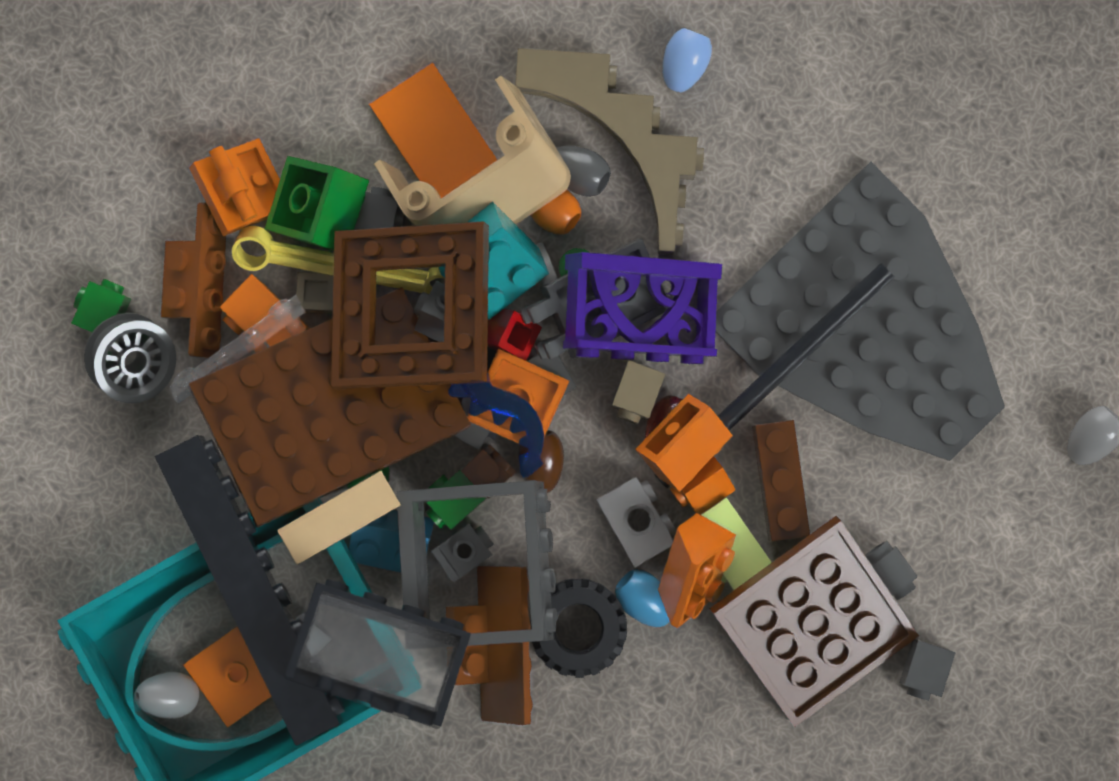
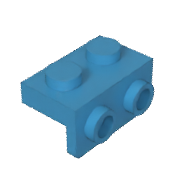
M392 510L351 534L349 550L356 563L401 573L398 511ZM424 516L426 554H428L434 522L431 518Z

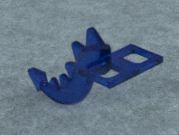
M487 373V382L451 385L448 390L450 396L470 397L469 414L471 416H477L490 410L495 424L501 425L509 417H512L510 431L512 433L526 431L527 435L519 440L520 445L528 448L527 453L519 455L522 477H529L544 464L540 457L544 445L543 425L537 412L528 401L514 393L493 386L489 379V373Z

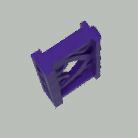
M588 252L565 255L568 285L566 333L563 349H576V357L599 358V351L611 352V359L634 360L635 353L646 354V361L669 362V356H680L681 364H703L704 357H717V349H715L718 280L722 277V264ZM587 272H589L592 289L596 300L586 302ZM641 276L646 277L648 290L654 300L660 305L667 307L664 314L643 332L638 330L625 317L617 303L628 300L636 292ZM621 277L626 284L625 290L613 296L611 291L619 290L615 286V279ZM665 280L671 284V290L666 294L674 296L673 300L665 297L661 292V284ZM698 281L697 309L688 305ZM600 307L603 314L596 316L591 326L601 323L604 327V332L600 337L594 338L585 330V317L592 309ZM683 313L690 316L696 323V338L690 344L681 342L678 337L681 329L686 330L688 333L691 332L688 323L680 319ZM618 332L629 343L612 341ZM665 335L669 345H654L652 343Z

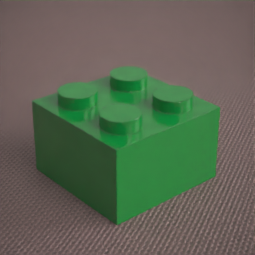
M287 156L265 230L334 251L335 231L354 230L369 180L337 167Z

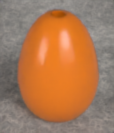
M566 189L561 195L530 216L542 229L556 235H564L576 226L581 218L582 211L576 197Z

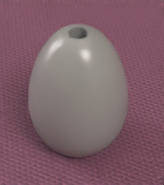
M1106 406L1094 407L1081 416L1068 439L1067 454L1069 458L1078 465H1088L1101 460L1115 450L1119 445V416Z
M166 672L144 680L137 687L134 698L138 707L144 712L161 718L173 719L189 714L196 707L199 700V690L196 682L190 676L179 672Z

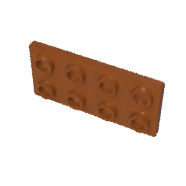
M478 566V605L446 607V618L463 623V631L469 633L530 630L527 568L516 566ZM529 642L467 646L455 685L480 684L482 721L515 725L531 724L533 702L530 696V671L532 664L529 656ZM447 647V666L454 647Z

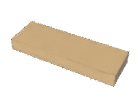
M382 471L277 531L295 563L298 565L401 506Z

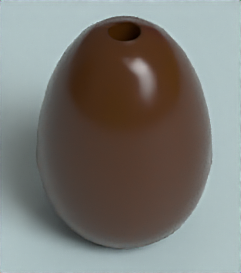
M547 431L538 452L522 445L519 446V466L525 481L536 480L544 482V489H547V493L551 492L557 485L563 470L564 449L560 438L555 432Z

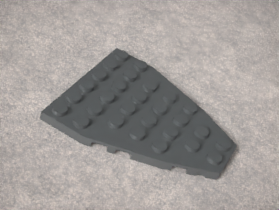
M870 162L716 311V333L760 376L882 263L895 277L778 386L869 434L951 461L1005 408L979 325L926 217Z

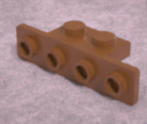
M206 202L197 204L195 241H165L161 317L190 319L189 356L218 359L221 343L222 309L220 306L223 304L226 236L222 235Z

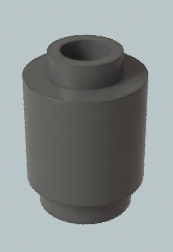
M886 540L865 554L896 600L903 598L916 588L913 581L918 576L896 546L892 547Z

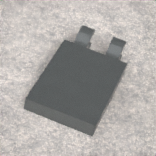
M636 239L608 253L612 255L650 258L642 239ZM587 272L586 302L596 300L589 272ZM568 274L540 287L544 299L519 310L525 324L530 322L535 324L552 315L558 327L559 335L534 345L541 360L546 357L552 359L567 350L571 358H579L576 357V349H563L566 333ZM641 276L636 292L628 300L617 303L622 313L635 327L652 320L667 310V307L660 305L651 296L647 287L646 277ZM621 277L615 279V286L619 290L611 291L612 295L616 296L625 290L626 284ZM661 284V292L665 297H667ZM600 307L592 309L585 317V330L594 338L600 337L604 332V327L601 323L591 326L593 319L603 314ZM617 332L615 338H617V337H619V336H621V335Z

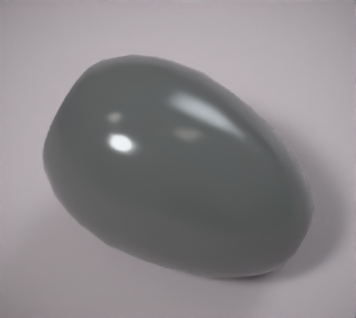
M565 145L556 148L570 171L571 179L567 189L586 197L597 196L605 189L611 176V170L602 156L592 150L579 146Z

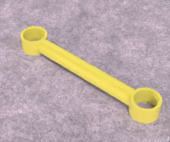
M259 226L243 228L238 233L232 247L234 261L245 270L257 271L263 269L268 263L334 276L333 252L274 241L272 235ZM247 240L258 242L264 247L266 253L262 256L249 255L242 249L240 243ZM431 267L428 271L419 269L376 271V284L393 288L402 287L404 290L428 294L432 290L430 281L444 278L440 273L439 267Z

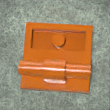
M260 138L225 150L223 146H218L209 151V157L193 162L189 167L223 236L268 219L280 178Z

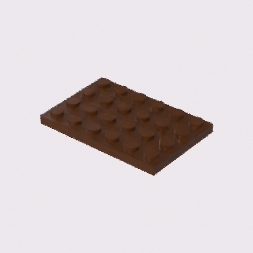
M402 287L376 299L375 345L430 343L426 335L414 330L418 318L413 313L414 310ZM332 318L190 382L188 387L258 528L469 429L471 423L451 384L335 389L331 387Z

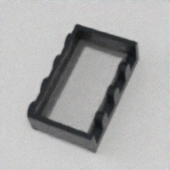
M326 579L325 584L316 582L284 679L439 729L442 726L471 633L463 631L464 624L445 617H441L440 623L424 618L426 614L424 610L409 605H403L401 610L387 606L388 599L370 592H364L363 597L348 593L349 586L334 580Z

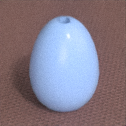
M686 28L680 29L671 37L663 58V78L669 89L676 92H684L701 78L710 62L712 45L708 37Z

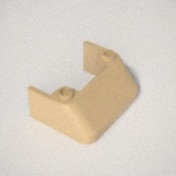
M502 75L495 79L515 112L503 119L496 130L497 143L504 153V156L443 198L440 197L432 185L423 181L408 184L399 169L382 160L374 163L402 212L414 226L466 223L492 202L517 225L561 195L568 188L571 179L569 168L520 89Z

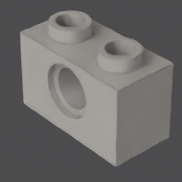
M637 477L596 499L634 567L670 548L673 543L672 536L676 534V529L668 515L665 513L659 516L652 503L657 501L658 498L649 482L645 480L640 483ZM637 508L645 510L650 518L649 525L642 531L632 530L627 522L629 513Z

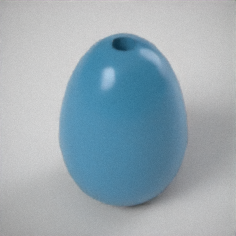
M634 569L620 579L616 585L615 594L623 610L629 616L651 627H663L670 622L658 592L660 581L655 576L644 570Z

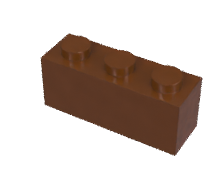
M794 420L752 426L768 541L809 536L810 529Z

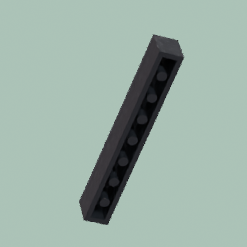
M197 435L154 456L295 745L297 746L339 725L343 721L340 714L345 712L340 697L284 679L303 622L300 618L294 620L287 607L292 604V600L282 582L276 584L270 572L275 566L269 552L265 547L259 549L252 535L257 532L256 526L248 511L246 510L241 513L235 501V498L240 496L238 489L230 475L223 476L217 464L222 461V457L212 439L206 441L204 436ZM306 645L300 664L327 672L319 655L311 656Z

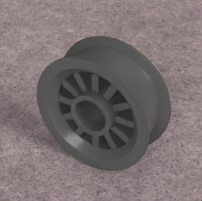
M123 313L106 319L92 332L86 344L84 362L88 376L98 388L116 401L133 404L155 397L168 385L176 367V350L170 336L153 321L139 314ZM136 351L135 360L129 365H124L126 356Z

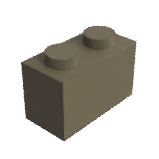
M628 360L611 406L618 410L616 417L634 424H638L640 418L648 420L665 373Z

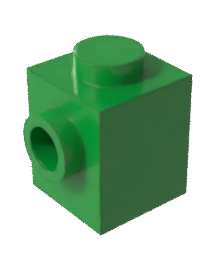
M104 278L101 285L89 281L87 288L81 287L75 298L73 307L77 311L71 324L93 332L106 319L126 313L131 298L122 295L125 287Z
M459 470L450 479L442 475L428 489L474 484ZM487 498L426 502L430 506L426 513L440 529L447 525L452 530Z

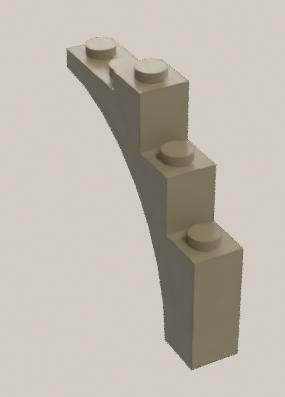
M518 48L515 86L523 94L546 97L575 108L599 123L622 145L638 167L651 196L657 222L658 254L673 255L675 246H682L684 232V223H677L678 208H685L686 185H679V180H694L696 171H703L704 148L697 147L698 137L652 134V129L659 130L661 107L653 106V95L608 93V88L616 89L617 66L610 65V54Z

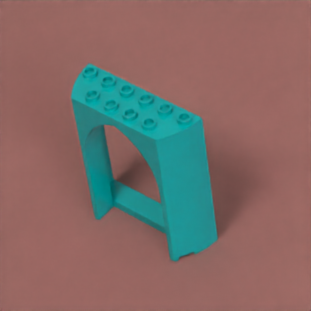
M317 499L258 528L256 527L257 532L252 535L258 548L265 547L268 551L281 544L283 540L277 530L324 504L322 500ZM343 539L326 548L346 585L349 586L351 594L363 597L364 592L373 593ZM196 542L57 620L61 627L58 630L60 640L68 651L74 650L80 661L77 664V669L81 678L87 685L92 684L99 696L96 699V704L101 714L107 720L111 718L118 730L115 733L118 745L125 754L131 753L137 764L134 772L138 781H258L379 713L380 710L340 698L345 708V712L340 714L343 721L339 725L296 746L283 719L263 730L246 736L230 739H202L190 737L166 728L139 708L135 702L134 694L140 685L141 668L146 650L157 628L165 617L185 598L215 581ZM365 618L388 660L351 681L403 698L421 689L422 681L420 674L412 663L414 659L410 651L404 649L393 627Z

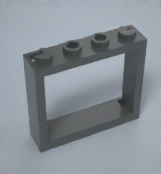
M531 480L396 491L397 499L401 504L397 509L403 605L424 610L426 612L424 618L430 619L423 502L523 494L532 629L471 633L467 646L554 640L553 632H556L558 614L556 608L551 606V592L555 591L556 577L554 569L549 568L548 552L553 550V535L551 529L546 528V512H550L551 501L548 500L547 489H544V482ZM405 631L406 650L452 647Z

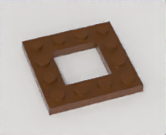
M481 221L335 231L331 387L335 389L487 382L489 225ZM445 267L444 342L375 345L376 271Z

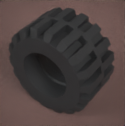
M571 578L556 583L555 591L551 592V606L556 608L558 615L566 607L575 604H582L592 608L598 614L602 628L599 639L593 646L585 650H572L565 647L557 638L556 632H553L554 640L533 641L531 643H533L537 656L551 670L554 669L564 676L570 675L575 676V678H584L586 675L592 674L593 676L600 673L604 668L610 667L616 657L621 654L627 637V620L622 605L612 591L608 590L604 585L589 579ZM530 618V629H532L531 618Z

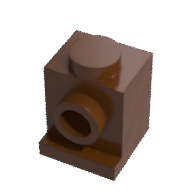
M491 445L485 450L483 449L461 470L474 485L506 483L517 472Z

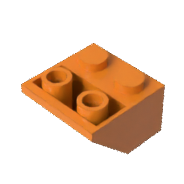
M695 513L677 527L658 587V592L669 621L676 628H679L690 618H697L707 603L717 601L724 589V582L721 581L723 573L729 568L735 552L731 549L736 534L698 513Z

